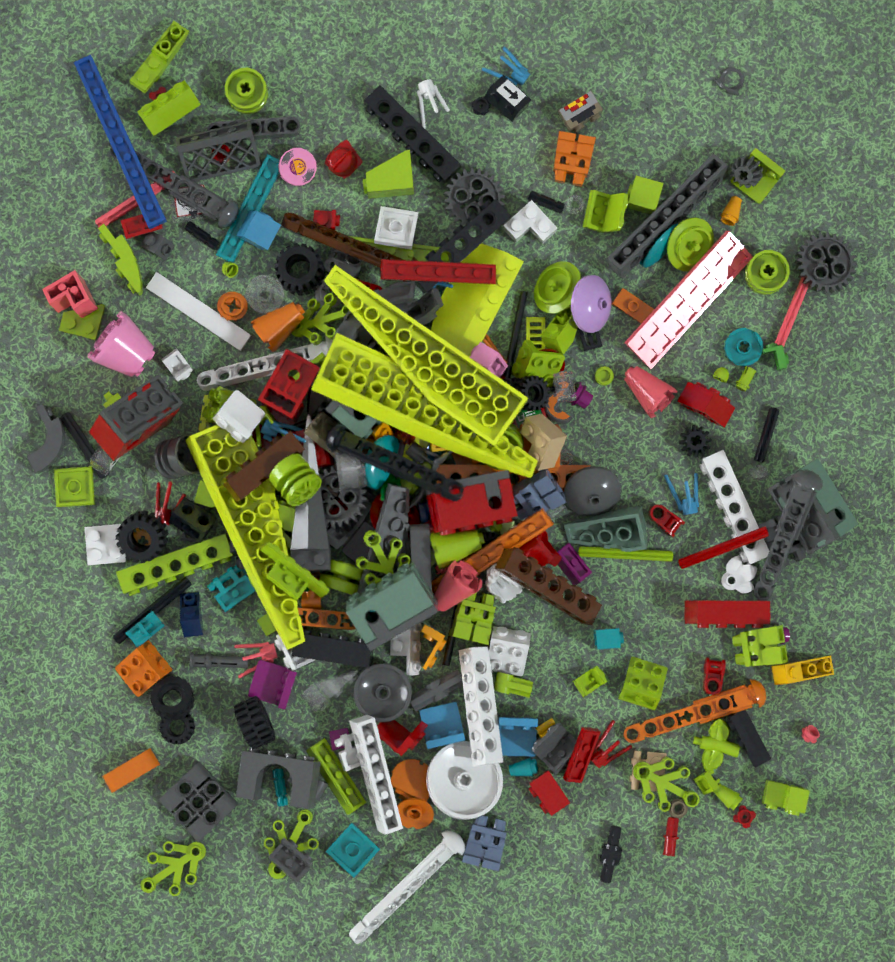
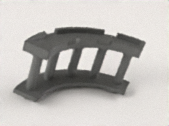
M415 281L394 283L389 285L390 287L374 291L396 307L416 302L414 301ZM349 310L343 317L344 320L340 327L337 328L335 335L339 333L368 347L374 338Z

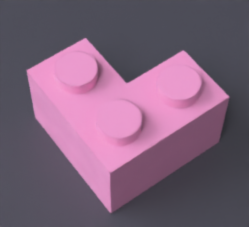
M482 342L471 351L470 358L499 378L508 367L497 351Z

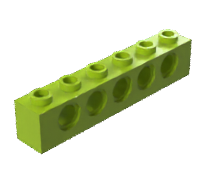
M222 534L154 558L150 562L146 561L145 563L117 571L116 574L123 594L129 593V596L140 593L139 589L147 587L149 590L158 587V582L164 580L166 583L177 580L176 576L183 574L184 577L195 574L194 570L202 568V571L210 569L215 562L219 561L220 564L231 561L230 557H233V554L230 552V541L227 534ZM212 547L217 550L215 558L208 556V550ZM192 554L199 556V562L195 565H192L189 560ZM175 560L181 563V568L178 571H174L171 567L172 562ZM159 566L162 568L163 573L157 578L154 576L153 570ZM138 573L144 575V581L141 584L135 581V576Z

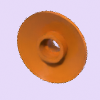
M408 798L397 805L402 826L406 828L414 827L421 829L428 826L433 820V808L425 800Z

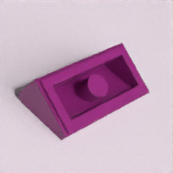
M567 543L557 551L562 557L558 566L573 585L579 584L592 573L570 543Z

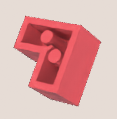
M76 270L42 289L48 303L58 313L71 306L83 318L98 309L84 279Z

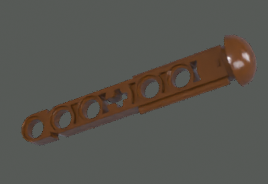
M289 212L284 214L281 224L285 228L296 233L299 232L305 237L381 268L382 259L404 260L321 224L304 219V217ZM413 257L411 261H418V260H417L415 257Z

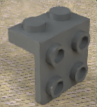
M557 723L548 729L547 734L543 738L535 741L531 750L556 775L569 763L576 740L560 723Z

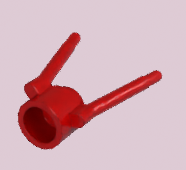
M171 481L168 483L163 507H160V482H157L155 516L156 518L160 516L162 518L160 522L166 525H170L169 519L172 515V510L167 509L172 487ZM182 494L176 507L180 504L184 497H186V494Z
M614 720L610 722L600 737L592 754L591 761L598 768L605 767L609 762L632 749V745H629L609 757L608 754L620 743V741H616L606 751L602 748L598 750L614 725Z

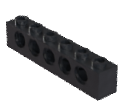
M381 85L364 100V105L366 106L364 109L371 116L375 115L379 119L378 123L385 130L389 128L393 132L391 136L398 143L402 141L406 145L405 149L410 150V155L413 156L415 154L419 158L418 162L422 167L433 171L432 176L438 182L442 180L446 183L461 168V164ZM381 106H388L389 111L381 113L379 108ZM395 119L403 121V124L399 127L394 126L392 123ZM409 132H414L417 136L415 139L409 140L406 138V135ZM423 145H427L430 148L427 153H422L419 149ZM440 158L444 163L441 166H435L433 161Z
M497 199L493 201L487 200L481 206L482 210L478 214L474 212L466 219L468 223L464 227L460 225L453 231V237L450 239L446 237L439 243L440 248L436 252L434 250L429 252L425 256L426 261L443 262L441 260V253L444 252L449 257L448 262L460 263L508 220L511 215ZM483 215H487L490 218L489 225L483 222ZM470 227L476 230L475 237L469 235ZM456 240L462 242L461 250L455 247ZM415 281L416 286L423 294L427 293L438 283Z

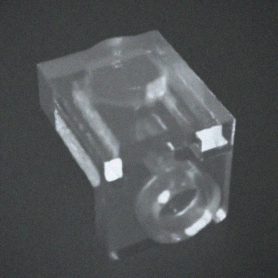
M560 371L553 374L557 403L577 400L572 371Z

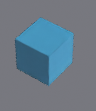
M249 211L236 236L261 250H268L281 224L275 222L271 216L263 212Z

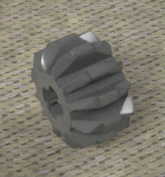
M747 154L743 157H738L731 165L732 171L730 176L735 177L733 182L738 181L739 187L743 185L746 188L756 186L763 177V167L759 166L760 161L756 162L754 156L749 159Z

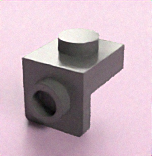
M152 231L146 234L140 247L159 256L163 260H167L175 244Z

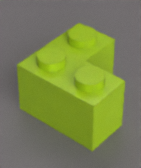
M766 780L762 803L766 804V808L777 810L778 807H781L788 814L799 816L800 813L805 814L810 790Z

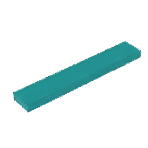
M267 154L239 208L237 219L230 226L216 256L234 263L245 242L236 235L249 211H261L279 175V159Z

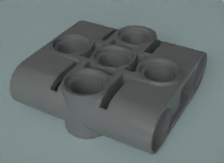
M200 761L159 799L163 806L175 817L177 823L181 824L197 842L207 835L239 804ZM208 777L211 778V779H210L209 781H207L201 788L198 787V786L201 785ZM182 783L190 785L189 793H184L181 790ZM211 783L218 787V791L215 794L210 793L208 790V786ZM225 793L215 803L212 802L219 794ZM195 797L203 799L202 807H197L194 804ZM182 801H184L185 803L176 812H174L173 810ZM182 810L189 813L188 820L181 819L180 812ZM209 811L216 813L217 819L215 821H210L207 818ZM198 816L199 818L188 827L187 825Z

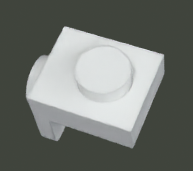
M177 348L161 359L177 381L185 380L190 376L192 368Z

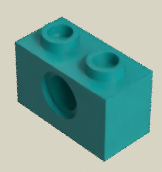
M619 628L594 630L595 649L621 648V644L624 643L623 632H620Z

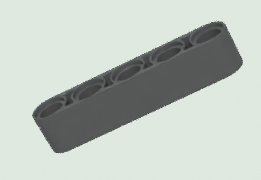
M295 117L218 121L210 123L207 127L208 131L250 121L251 126L259 127V131L253 134L255 140L296 137L301 132L300 122ZM295 123L297 128L294 131H289L287 129L289 124ZM273 124L278 126L277 131H268L269 126ZM250 137L242 139L241 141L250 140Z
M429 523L410 524V564L414 562L432 591Z

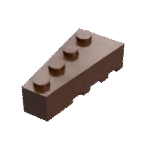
M291 431L282 438L279 436L269 442L271 447L267 450L263 447L255 453L257 458L252 462L248 459L241 464L240 467L242 469L238 473L234 470L225 477L227 481L223 486L237 503L266 481L279 462L292 454H300L305 450Z

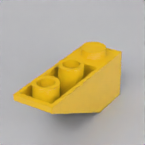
M831 655L771 666L774 685L790 684L834 675Z

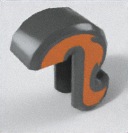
M561 376L553 382L552 387L557 390L549 393L550 397L546 398L549 402L545 404L544 410L546 416L554 423L568 424L573 418L560 410L558 406L571 390L572 382L568 377Z

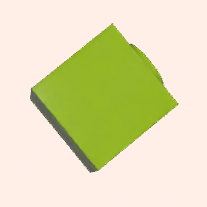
M636 175L633 184H630L627 192V208L651 215L657 208L664 183Z

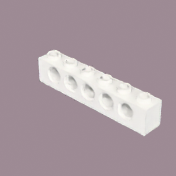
M724 450L701 460L702 464L699 465L703 475L707 474L710 480L707 482L710 491L716 493L718 499L715 502L719 510L723 509L725 513L723 519L726 526L731 527L734 533L731 535L732 539L759 529ZM715 468L722 470L723 476L721 478H716L713 475ZM726 485L730 488L731 493L729 496L722 494V486ZM731 503L738 505L739 509L736 514L731 513L729 510ZM740 520L746 523L744 531H740L737 528V523ZM763 538L755 541L752 549L744 545L740 547L741 552H739L743 563L747 562L750 565L766 558L769 554V549Z
M472 647L459 650L473 766L502 763L503 755L489 647Z
M364 715L349 720L377 831L386 835L401 830L403 826L375 717Z

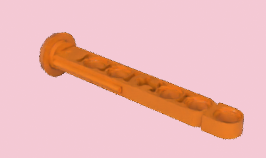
M750 679L751 685H748V687L744 684L695 700L693 705L647 719L641 725L640 722L629 725L624 730V738L629 743H636L645 740V737L651 738L697 722L703 724L752 708V704H758V707L761 708L766 702V690L759 681ZM731 695H734V701L737 704V706L733 707V701L730 698ZM723 698L728 699L730 702L727 709L719 707L718 703ZM707 704L711 707L709 715L701 714L700 708L702 705ZM684 711L693 714L690 717V721L681 719L682 724L678 725L677 718L674 715L678 713V716L681 717L684 715ZM670 716L674 719L675 722L672 727L664 726L663 721L666 717ZM647 723H654L656 725L654 733L646 732L645 725ZM629 729L637 730L638 736L635 739L627 737Z

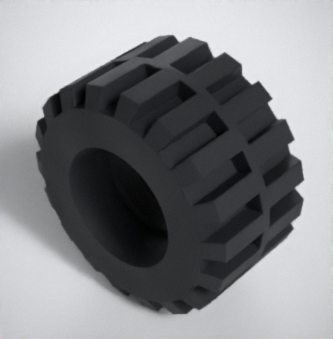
M296 243L292 248L290 245L287 246L286 251L282 250L280 252L281 257L277 256L276 258L277 264H275L274 268L276 269L275 274L286 291L289 290L291 294L297 293L298 296H302L303 292L308 295L310 290L315 292L317 290L316 286H321V279L325 278L324 263L319 253L313 247H307L303 243L301 246ZM299 261L310 263V270L305 276L300 278L290 276L291 267Z
M138 511L128 516L120 524L121 526L118 528V534L116 535V540H119L117 547H121L120 553L122 555L125 553L127 555L126 559L133 558L135 563L139 560L141 563H145L147 560L150 562L166 547L165 544L168 542L166 536L169 533L168 530L164 529L166 524L160 522L162 520L160 516L156 518L153 512L148 514V511H143L142 513ZM141 528L146 530L151 537V545L139 544L134 538V529Z
M257 696L234 705L236 720L249 747L254 750L275 740L274 728L268 713Z

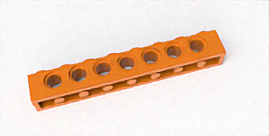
M439 465V468L436 470V472L444 475L447 479L454 473L458 474L461 479L469 478L473 473L480 476L505 471L495 470L488 465ZM560 465V467L549 468L548 471L555 475L556 482L564 491L567 474L573 475L578 470L591 467V465ZM535 469L533 474L535 475L539 471ZM509 472V475H510V474H515V475H517V477H518V482H517V483H518V484H519L522 480L527 479L526 476H522V475H519V474H516V473Z

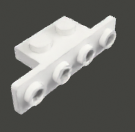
M421 622L391 639L390 656H407L406 675H419L421 669Z

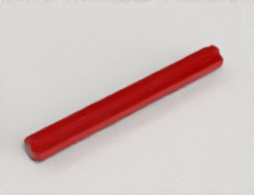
M764 526L678 560L681 569L763 539L769 536V531Z

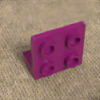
M261 659L258 660L248 696H257L260 700L275 704L278 708L285 710L297 674L296 670L292 671V669Z

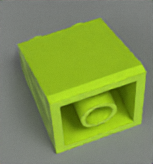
M405 150L366 172V179H363L364 194H368L369 199L414 195L410 150Z

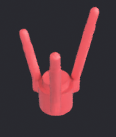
M274 643L235 645V648H261L259 653L243 657V661L262 657V660L273 663V659L278 658ZM257 665L239 674L238 678L254 672Z

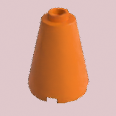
M292 302L252 320L251 324H253L252 327L264 343H269L270 346L268 348L275 352L305 318L303 315L305 310L299 303L295 304Z

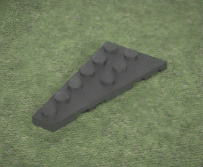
M388 484L375 531L381 537L380 546L386 558H388L391 550L389 543L392 538L397 537L403 543L392 569L395 573L400 564L398 556L406 553L410 557V541L408 540V531H410V524L408 523L409 489L404 486ZM399 541L394 542L393 546H397ZM370 547L367 560L380 564L372 547ZM407 557L402 558L401 562H405ZM369 569L363 570L357 592H363L365 587L368 586L365 582V576L368 573H373L377 578H382L386 574ZM373 576L368 578V582L373 580Z

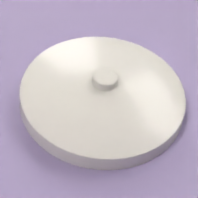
M456 742L445 746L432 758L426 775L427 790L436 807L446 815L462 820L474 819L489 812L498 802L503 788V774L499 763L473 766L470 742Z

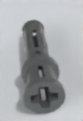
M190 652V669L194 667L206 668V670L211 669V667L248 669V660L243 661L242 658L244 656H215L210 652L206 654Z

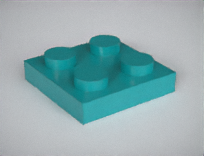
M352 822L325 852L354 878L376 855L380 848Z

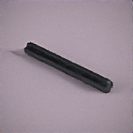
M187 577L181 579L114 634L113 639L115 642L121 644L128 638L126 635L128 630L153 611L157 614L192 585Z

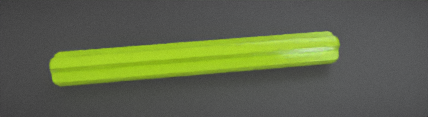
M580 546L578 548V555L580 557L673 561L672 551L638 550L625 552L621 551V549H606L604 547Z

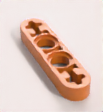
M298 608L299 615H303L302 611L306 612L304 615L305 623H302V626L342 630L356 629L354 624H352V627H349V623H342V627L340 626L341 615H343L342 619H350L346 612ZM312 612L318 615V621L315 624L310 623L308 620V615ZM330 614H334L337 617L335 625H330L327 622V617Z

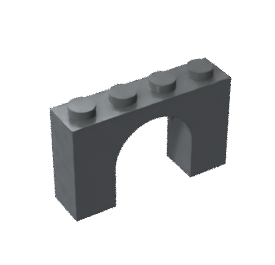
M249 747V750L242 751L236 797L250 800L261 799L263 780L267 770L273 765L279 764L289 771L292 778L290 806L305 809L315 808L321 761H315L313 756H303V759L296 758L297 754L285 753V756L278 755L279 751L267 750V753H263L260 748L253 750Z

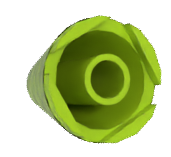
M457 530L456 533L440 536V532L430 533L439 569H445L453 561L456 560L458 562L482 549L481 544H485L482 532L478 533L477 530L463 532Z

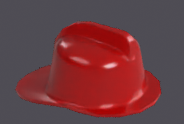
M348 140L339 143L325 159V165L328 166L331 172L344 179L349 177L363 163Z

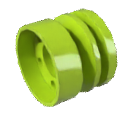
M292 454L283 459L274 467L269 476L271 484L277 491L281 492L282 497L286 499L290 506H298L305 503L319 490L322 483L321 477L316 474L314 469L310 468L309 463L300 454Z

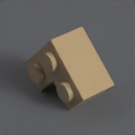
M543 414L526 417L520 433L532 443L528 454L538 460L535 469L539 471L555 467L567 435Z

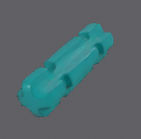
M274 769L272 772L273 778H275L276 796H278L277 805L279 807L288 805V799L285 796L287 793L285 779H283V769Z

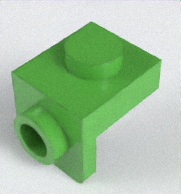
M777 343L765 345L766 348L762 350V354L773 352L777 371L786 369L787 364H789V358L787 353H784L783 345L777 346Z

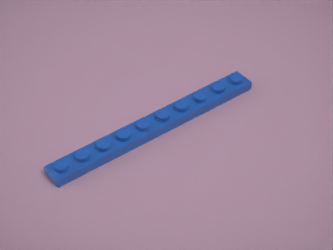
M89 55L74 62L148 228L152 229L167 222L93 57Z

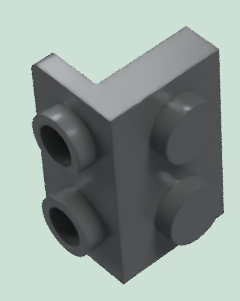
M283 838L280 845L268 856V859L292 881L298 884L313 867L312 858L306 852L301 853L294 841Z

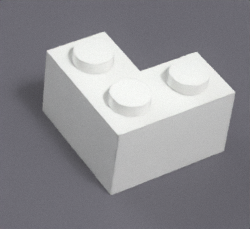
M531 200L503 225V230L515 243L530 230L543 244L557 231V227Z

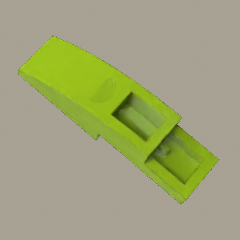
M173 21L153 46L150 55L132 76L130 84L146 94L153 83H157L186 40L189 30Z
M105 224L101 225L98 228L101 232L99 237L105 244L109 242L112 246L110 251L116 259L120 257L115 262L118 267L115 269L122 279L125 277L129 281L127 286L133 294L135 292L139 295L143 294L140 268L130 245L122 234L115 239Z

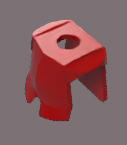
M543 531L519 547L524 552L523 555L535 558L542 567L546 564L556 567L562 558L548 541L547 531Z

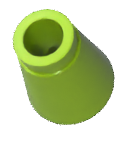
M720 783L718 785L719 788L713 793L716 794L728 809L731 808L734 811L743 798L739 796L740 793Z

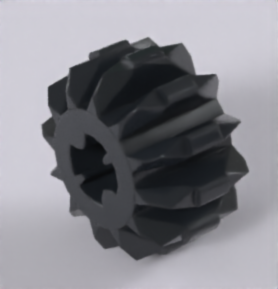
M692 425V432L686 427L685 432L687 434H680V437L685 439L679 441V444H685L681 451L689 449L687 456H690L692 451H694V457L697 458L699 455L698 450L701 455H705L706 453L703 448L710 449V446L705 443L711 442L712 439L705 438L709 431H706L704 434L701 433L704 428L703 426H700L697 431L696 425ZM698 437L699 440L697 441H700V444L693 446L691 444L693 441H690L691 438Z

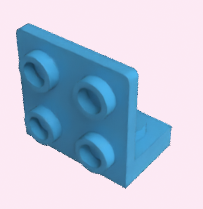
M457 702L419 711L421 721L428 725L424 730L426 733L427 749L465 741Z
M498 717L502 755L535 757L536 754L531 749L536 741L537 731L535 728L538 727V719Z

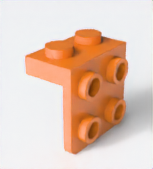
M148 640L115 667V670L137 697H140L156 682L168 675L172 668L160 655L156 647Z

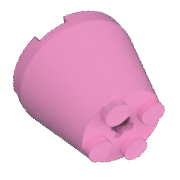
M120 311L117 314L118 319L111 321L94 343L95 351H90L88 358L97 364L132 377L135 375L138 377L144 369L143 364L145 361H150L155 355V351H153L154 346L131 318Z

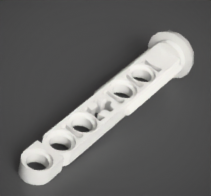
M325 336L326 341L321 342L319 345L309 344L289 350L297 355H303L304 359L311 362L321 352L326 356L333 340ZM285 351L220 367L216 371L214 369L204 371L198 375L197 383L200 389L210 391L218 386L225 387L272 375L276 368V361L281 359ZM241 369H248L245 375L238 374ZM222 374H229V377L226 380L220 379V376ZM204 378L211 379L209 384H201Z
M447 830L441 833L444 837L442 842L363 918L362 922L360 921L352 928L349 936L356 944L366 940L454 853L463 855L465 843L460 835Z

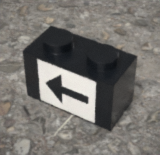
M504 75L490 86L484 96L490 104L511 122L524 112L532 100Z

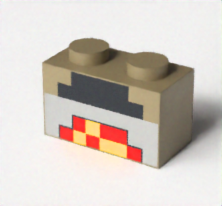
M589 91L559 109L558 115L569 133L572 131L577 133L585 127V123L589 121L594 123L600 119L603 109L592 91Z

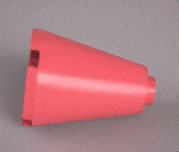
M638 366L635 368L630 367L624 374L626 376L625 382L650 418L657 416L654 414L657 410L662 412L674 399L673 393H677L674 387Z
M456 560L449 565L434 593L438 600V611H447L481 589L482 580L481 578L478 580L476 577L478 573L471 565L464 561L458 563Z

